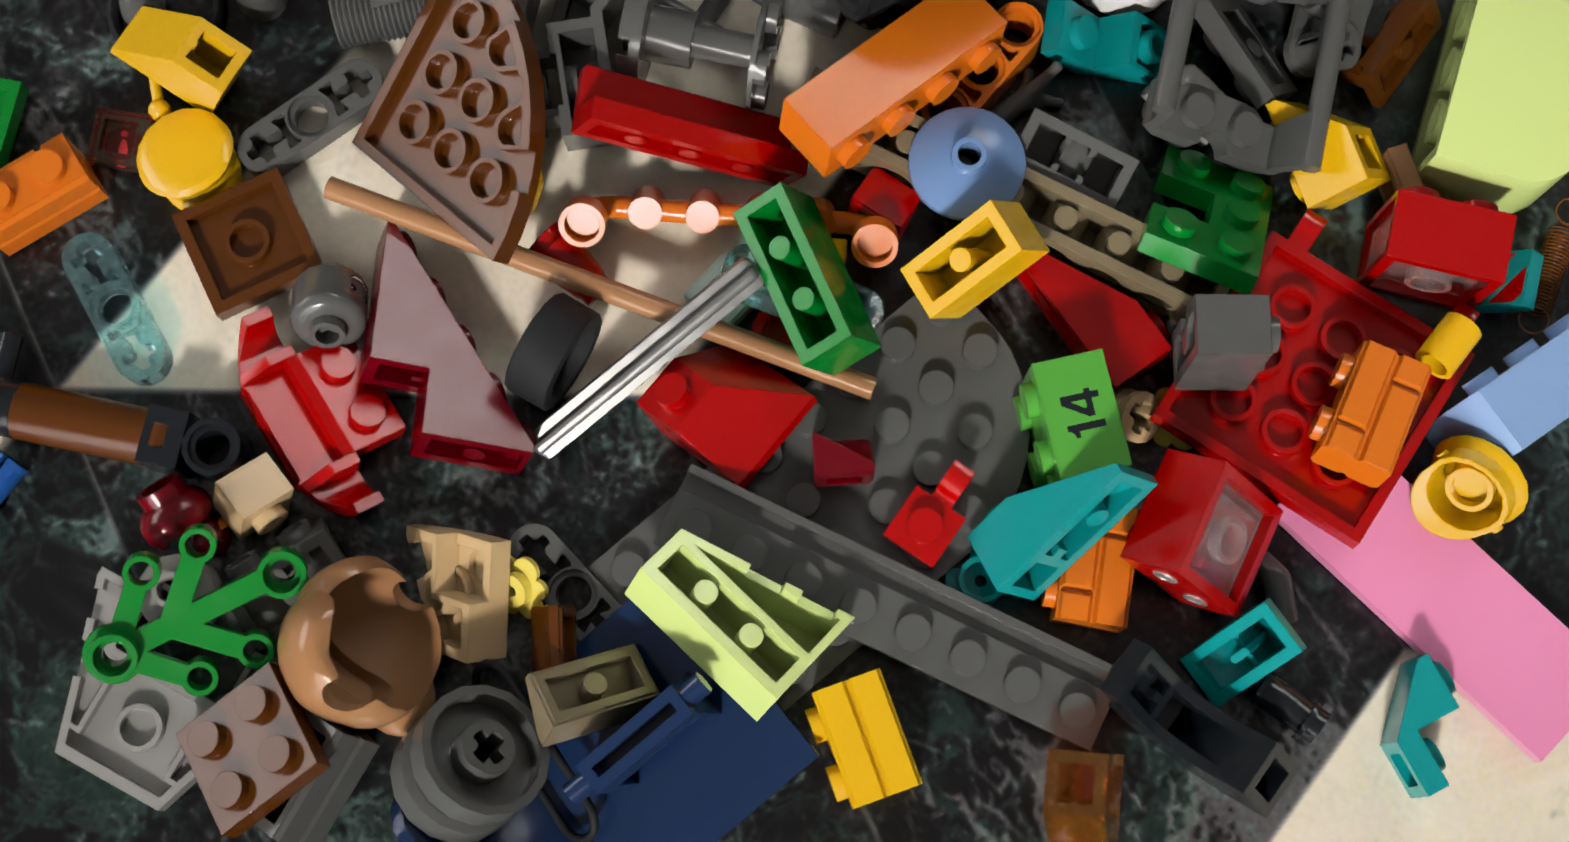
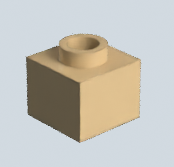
M265 452L215 482L213 505L237 538L242 540L255 531L259 535H264L281 525L289 515L288 511L290 510L294 488L268 453Z

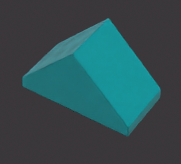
M1267 598L1239 615L1238 619L1232 620L1182 657L1180 661L1215 707H1219L1303 652L1307 646L1272 600Z

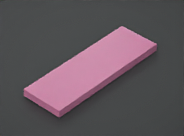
M1402 475L1361 542L1353 549L1278 502L1276 504L1283 510L1278 524L1418 655L1421 656L1428 653L1433 662H1440L1452 677L1456 690L1533 762H1542L1569 732V629L1473 540L1447 539L1433 534L1417 521L1411 508L1410 493L1412 484Z

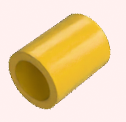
M1448 312L1416 352L1415 358L1431 366V369H1433L1431 375L1441 379H1450L1481 339L1482 333L1479 327L1466 316L1456 312Z

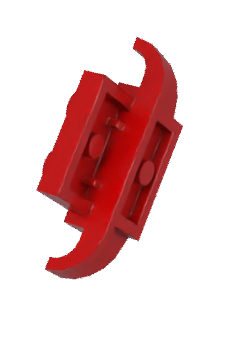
M268 306L241 317L237 372L241 391L240 398L296 492L302 491L319 506L343 516H356L384 502L385 500L381 493L373 491L358 471L361 463L359 456L403 436L406 425L382 386L359 382L363 354L356 343L335 348L314 346L296 354L292 345L283 346L275 329L274 316Z

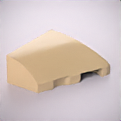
M427 524L407 525L406 536L408 543L421 542L428 572L424 577L417 580L421 600L424 604H430L434 608L440 624L443 638L442 655L466 664L480 662L484 659L506 658L511 540L450 527Z

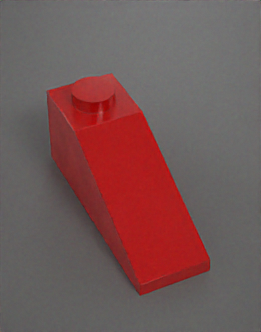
M1048 254L1016 276L1073 355L1103 349L1114 392L1126 387L1162 362L1172 349L1167 341L1170 339L1169 331L1156 313L1153 311L1146 313L1138 301Z

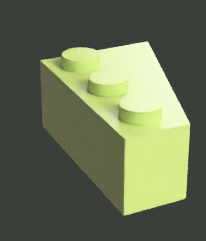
M680 529L639 569L624 594L754 720L758 721L855 617L840 609H837L835 613L803 597V590L787 582L782 586L750 570L751 564L684 529Z

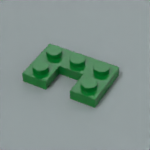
M1168 145L1159 164L1153 191L1206 212L1204 222L1198 220L1191 212L1178 207L1168 208L1153 202L1143 224L1137 251L1249 295L1259 278L1275 187L1266 184L1253 173L1245 171L1236 172L1213 163L1207 156L1198 151L1190 149L1181 150Z

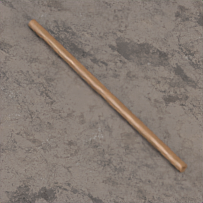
M333 176L326 183L323 194L325 199L490 259L436 214ZM517 245L509 263L504 264L660 323L682 307V305ZM722 320L701 336L703 339L868 400L871 399L878 380L874 376L849 367L835 376L804 367L793 346Z

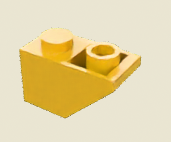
M147 6L140 8L110 51V53L194 108H200L211 113L216 110L234 84L252 52L251 49L203 17Z
M1273 100L1265 105L1272 120L1269 125L1272 126L1308 112V105L1298 102ZM1333 114L1330 117L1321 171L1308 173L1299 170L1292 171L1293 173L1290 174L1292 189L1298 199L1306 204L1307 209L1332 210L1392 180L1371 128Z

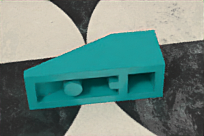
M1119 463L1110 464L1006 497L1000 504L995 505L985 514L984 520L967 535V538L996 591L1034 601L1159 484L1151 474Z

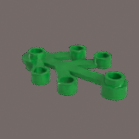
M197 523L190 525L183 531L178 543L181 557L161 616L137 628L146 591L152 589L158 583L162 574V563L152 552H135L128 557L122 568L124 586L112 622L94 629L83 645L82 659L84 666L95 679L108 684L124 683L137 674L183 686L185 691L193 696L202 697L209 695L216 689L220 678V667L214 659L200 655L185 662L152 651L151 649L170 640H176L238 658L244 666L251 669L262 668L265 664L272 661L276 647L275 640L268 631L254 628L242 633L207 622L263 594L276 599H288L297 595L307 580L308 565L305 557L297 549L289 546L274 547L262 556L258 569L193 600L205 562L209 561L216 552L218 536L214 529L206 524ZM195 534L203 535L209 540L210 548L203 553L193 552L187 545V538ZM278 560H287L293 564L295 572L288 578H279L274 575L271 566ZM137 562L149 564L154 572L153 577L148 580L135 578L131 573V565ZM260 640L265 643L268 652L261 657H252L246 652L245 645L249 641ZM109 643H119L126 649L127 656L121 660H112L105 654L104 646ZM194 668H205L211 673L212 680L207 684H197L191 680L189 672Z

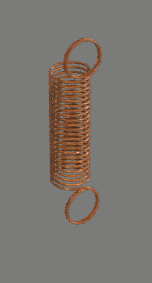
M1568 197V198H1564L1563 200H1561V201L1558 203V205L1556 206L1555 215H1556V218L1558 219V221H1559L1561 224H1563V225L1569 227V223L1563 222V221L1559 218L1558 213H1557V210H1558L1559 205H1560L1563 201L1569 200V197ZM1550 226L1544 238L1545 241H1543L1540 254L1547 259L1543 260V262L1548 264H1542L1545 267H1542L1541 273L1544 274L1540 275V280L1542 281H1539L1538 287L1540 288L1537 291L1539 295L1536 297L1539 299H1536L1537 302H1535V309L1542 310L1543 312L1535 310L1532 312L1546 315H1537L1527 311L1523 312L1537 317H1547V325L1539 332L1525 330L1520 323L1521 311L1518 314V325L1527 334H1541L1549 326V316L1552 315L1555 301H1557L1556 298L1558 297L1569 264V244L1564 243H1569L1566 240L1569 237L1551 231H1559L1568 235L1569 233L1550 228H1562L1569 231L1565 227Z

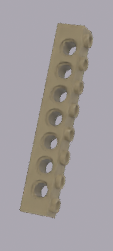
M816 67L809 81L824 70ZM915 115L912 122L898 135L890 137L888 134H885L872 144L869 153L851 169L867 176L871 169L875 167L880 168L914 190L908 172L909 151L917 132L928 120ZM963 149L958 153L959 160L966 165L976 164L980 160L979 155L972 149ZM1026 167L1023 183L1012 202H1020L1049 248L1050 252L1047 253L1048 255L1138 301L1143 309L1153 311L1159 317L1176 325L1181 318H1186V309L1195 294L1228 293L1230 289L1228 287L1137 251L1143 222Z

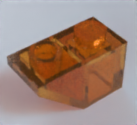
M1048 748L1043 806L1048 842H1118L1124 754Z

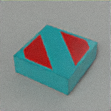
M1534 249L1511 251L1505 283L1474 308L1483 314L1534 311L1544 256Z

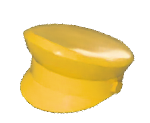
M181 108L162 116L146 130L138 145L136 158L139 176L143 184L156 195L167 197L180 210H184L242 183V167L234 149V140L228 126L214 113L200 108Z
M1470 435L1453 436L1442 440L1434 449L1431 465L1418 475L1410 493V504L1417 521L1431 533L1455 540L1472 539L1493 532V534L1498 533L1504 528L1502 524L1513 521L1524 511L1528 502V484L1518 464L1499 446L1483 438Z

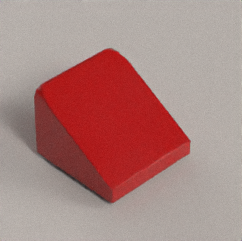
M875 167L871 169L853 194L848 212L867 216H881L888 219L897 229L899 242L919 205L920 198L915 190L880 168Z

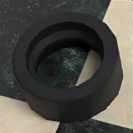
M565 293L555 294L534 316L512 354L505 375L504 384L507 389L544 411L553 408L572 387L589 359L601 330L602 318L600 314Z

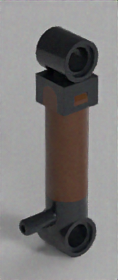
M4 330L0 333V436L141 465L151 471L163 474L178 473L180 477L191 479L194 471L213 483L255 459V450L250 439L231 423L220 418L200 420L189 411L149 404V407L14 380L13 377L25 338L21 333L11 330ZM222 439H229L230 452L222 462L210 465L208 462V452L211 446Z

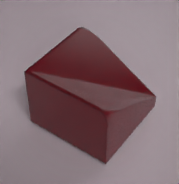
M812 432L811 449L814 485H817V487L870 484L873 481L875 461L869 440L832 441L825 436Z

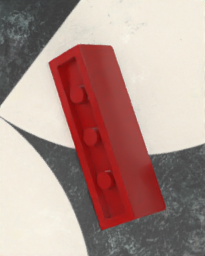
M592 65L584 66L579 72L571 128L572 134L770 186H775L779 182L789 185L807 175L808 160L800 151L791 149L792 143L779 130L781 119L779 117L754 110H746L743 107Z

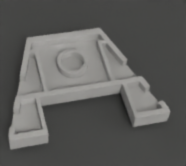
M103 566L97 574L94 588L98 589L92 616L86 619L82 636L84 641H86L94 629L112 622L124 586L121 575ZM114 642L104 646L105 654L112 660H121L127 656V652L123 649L124 646ZM256 651L252 655V657L263 656V654ZM81 658L78 674L72 677L55 753L153 809L165 811L197 782L176 733L210 708L216 701L207 696H193L186 692L183 686L137 674L129 681L120 684L104 683L90 675ZM272 660V661L270 662V663L279 665V664H278L276 661H274V660ZM245 667L234 688L259 669Z

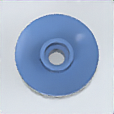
M975 107L952 108L933 116L917 132L911 144L908 157L909 177L918 197L934 212L957 221L965 220L989 200L1012 202L1021 188L1026 170L1024 148L1014 129L998 115ZM963 149H972L979 155L980 160L976 164L966 165L959 160L958 153Z

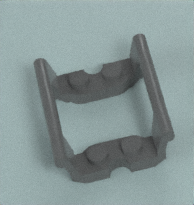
M1173 0L1158 77L1151 81L1142 122L1146 130L1153 136L1184 148L1199 143L1200 138L1203 137L1212 146L1215 160L1245 172L1271 176L1299 170L1308 173L1320 172L1352 0H1247L1259 5H1266L1272 2L1300 4L1302 6L1307 4L1327 5L1308 112L1281 122L1276 126L1264 123L1259 113L1244 102L1199 84L1188 83L1181 85L1197 0Z

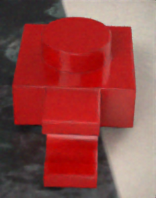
M955 459L932 495L916 485L883 533V537L932 570L966 521L965 517L952 508L968 487L976 472Z

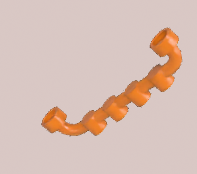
M644 185L636 189L632 197H591L586 195L573 197L564 205L559 217L558 227L562 237L569 244L576 247H590L598 243L604 235L608 219H630L632 224L640 229L654 228L660 222L687 223L697 233H709L717 226L739 227L733 213L746 204L722 203L718 194L709 189H701L694 192L689 201L665 199L660 189L652 185ZM763 193L754 194L747 200L746 204ZM813 198L830 235L843 234L852 236V253L860 264L870 268H880L888 265L896 257L898 252V232L891 221L881 216H867L860 213L835 211L833 204L826 198Z

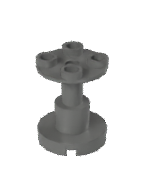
M662 0L624 1L618 39L623 40V51H627V55L616 53L615 72L646 80L651 62L690 69L694 58L747 68L746 110H752L753 108L765 110L771 77L768 76L770 60H776L781 39L782 26H779L783 0L763 1L755 34L700 24V12L661 5Z

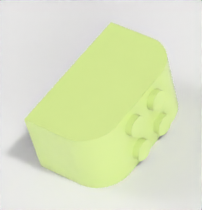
M1454 0L1412 151V158L1424 187L1438 191L1441 198L1458 202L1484 200L1497 205L1498 211L1515 214L1530 206L1569 172V0Z

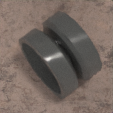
M489 685L461 686L440 697L428 709L425 715L414 723L395 747L390 768L394 798L408 821L429 837L445 842H478L499 830L511 820L513 815L523 810L537 796L547 780L551 757L549 747H542L532 710L512 693Z

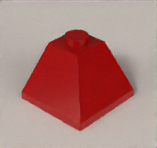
M718 346L674 358L636 404L664 436L727 481L745 489L817 403V399L814 395L761 360L725 346Z

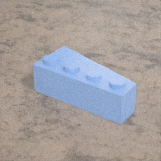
M1569 313L1542 331L1549 339L1547 343L1539 347L1532 338L1504 357L1503 361L1509 369L1498 375L1491 366L1463 385L1462 389L1468 397L1437 417L1425 436L1435 449L1446 438L1470 435L1483 438L1499 446L1512 457L1569 418Z

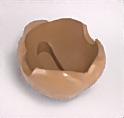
M363 555L342 559L321 569L305 583L295 603L287 611L282 621L277 644L278 664L293 697L307 711L332 723L355 729L377 728L387 735L403 737L414 723L423 717L436 702L433 680L442 661L443 638L434 608L430 604H419L410 600L399 586L400 582H407L404 575L379 557Z

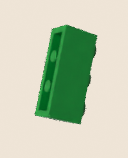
M779 182L733 213L802 366L835 376L882 347L813 197Z

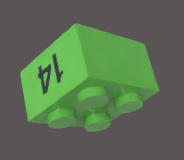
M1103 349L1031 364L1022 384H1019L1020 396L1013 397V403L1020 431L1028 429L1030 431L1034 452L1027 453V465L1033 486H1044L1114 463L1131 467L1133 464Z

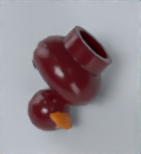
M171 473L158 479L136 496V500L144 510L140 518L139 529L143 538L151 546L167 551L170 548V542L180 538L187 527L202 523L213 528L218 536V546L212 558L223 555L229 549L232 542L230 527L222 516L219 518L210 516L213 508L210 494L204 488L195 485H185L178 473ZM200 534L190 536L191 545L197 553L206 552L210 548L209 540L205 536Z

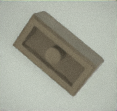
M635 643L527 674L525 678L536 732L542 747H548L628 722L660 694Z

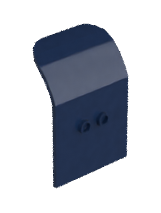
M629 599L577 643V660L635 643L660 694L628 722L555 744L575 775L567 780L550 754L547 780L543 787L565 822L578 834H586L590 827L589 815L582 804L587 797H590L597 810L599 819L598 833L590 842H718L818 758L820 754L777 701L758 721L754 720ZM526 687L521 692L530 704L528 689ZM537 795L529 805L513 815L511 820L499 830L478 842L573 841L567 838L558 828ZM395 798L393 799L390 813L393 832L398 842H445L429 837L408 821Z

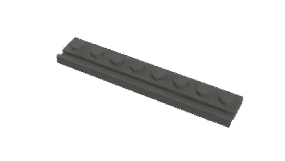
M691 463L653 544L662 548L680 529H684L750 563V570L782 586L787 582L803 590V597L835 613L837 609H840L854 616L853 621L841 634L1069 743L1091 751L1110 708L1108 705L1111 700L1100 689V686L1107 678L1112 664Z

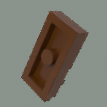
M1400 0V2L1393 4L1387 12L1384 24L1382 25L1383 29L1377 38L1363 35L1360 55L1362 58L1352 68L1339 71L1341 80L1363 88L1371 105L1382 109L1443 25L1437 1Z

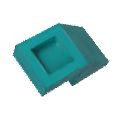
M1048 0L1040 53L1053 61L1060 62L1063 67L1075 74L1148 85L1158 75L1167 30L1137 10L1099 18L1072 0Z
M1428 653L1411 658L1400 664L1380 742L1381 748L1410 798L1429 797L1449 786L1442 773L1446 769V764L1441 752L1429 738H1422L1418 730L1459 708L1452 695L1456 692L1452 677L1440 662H1433Z

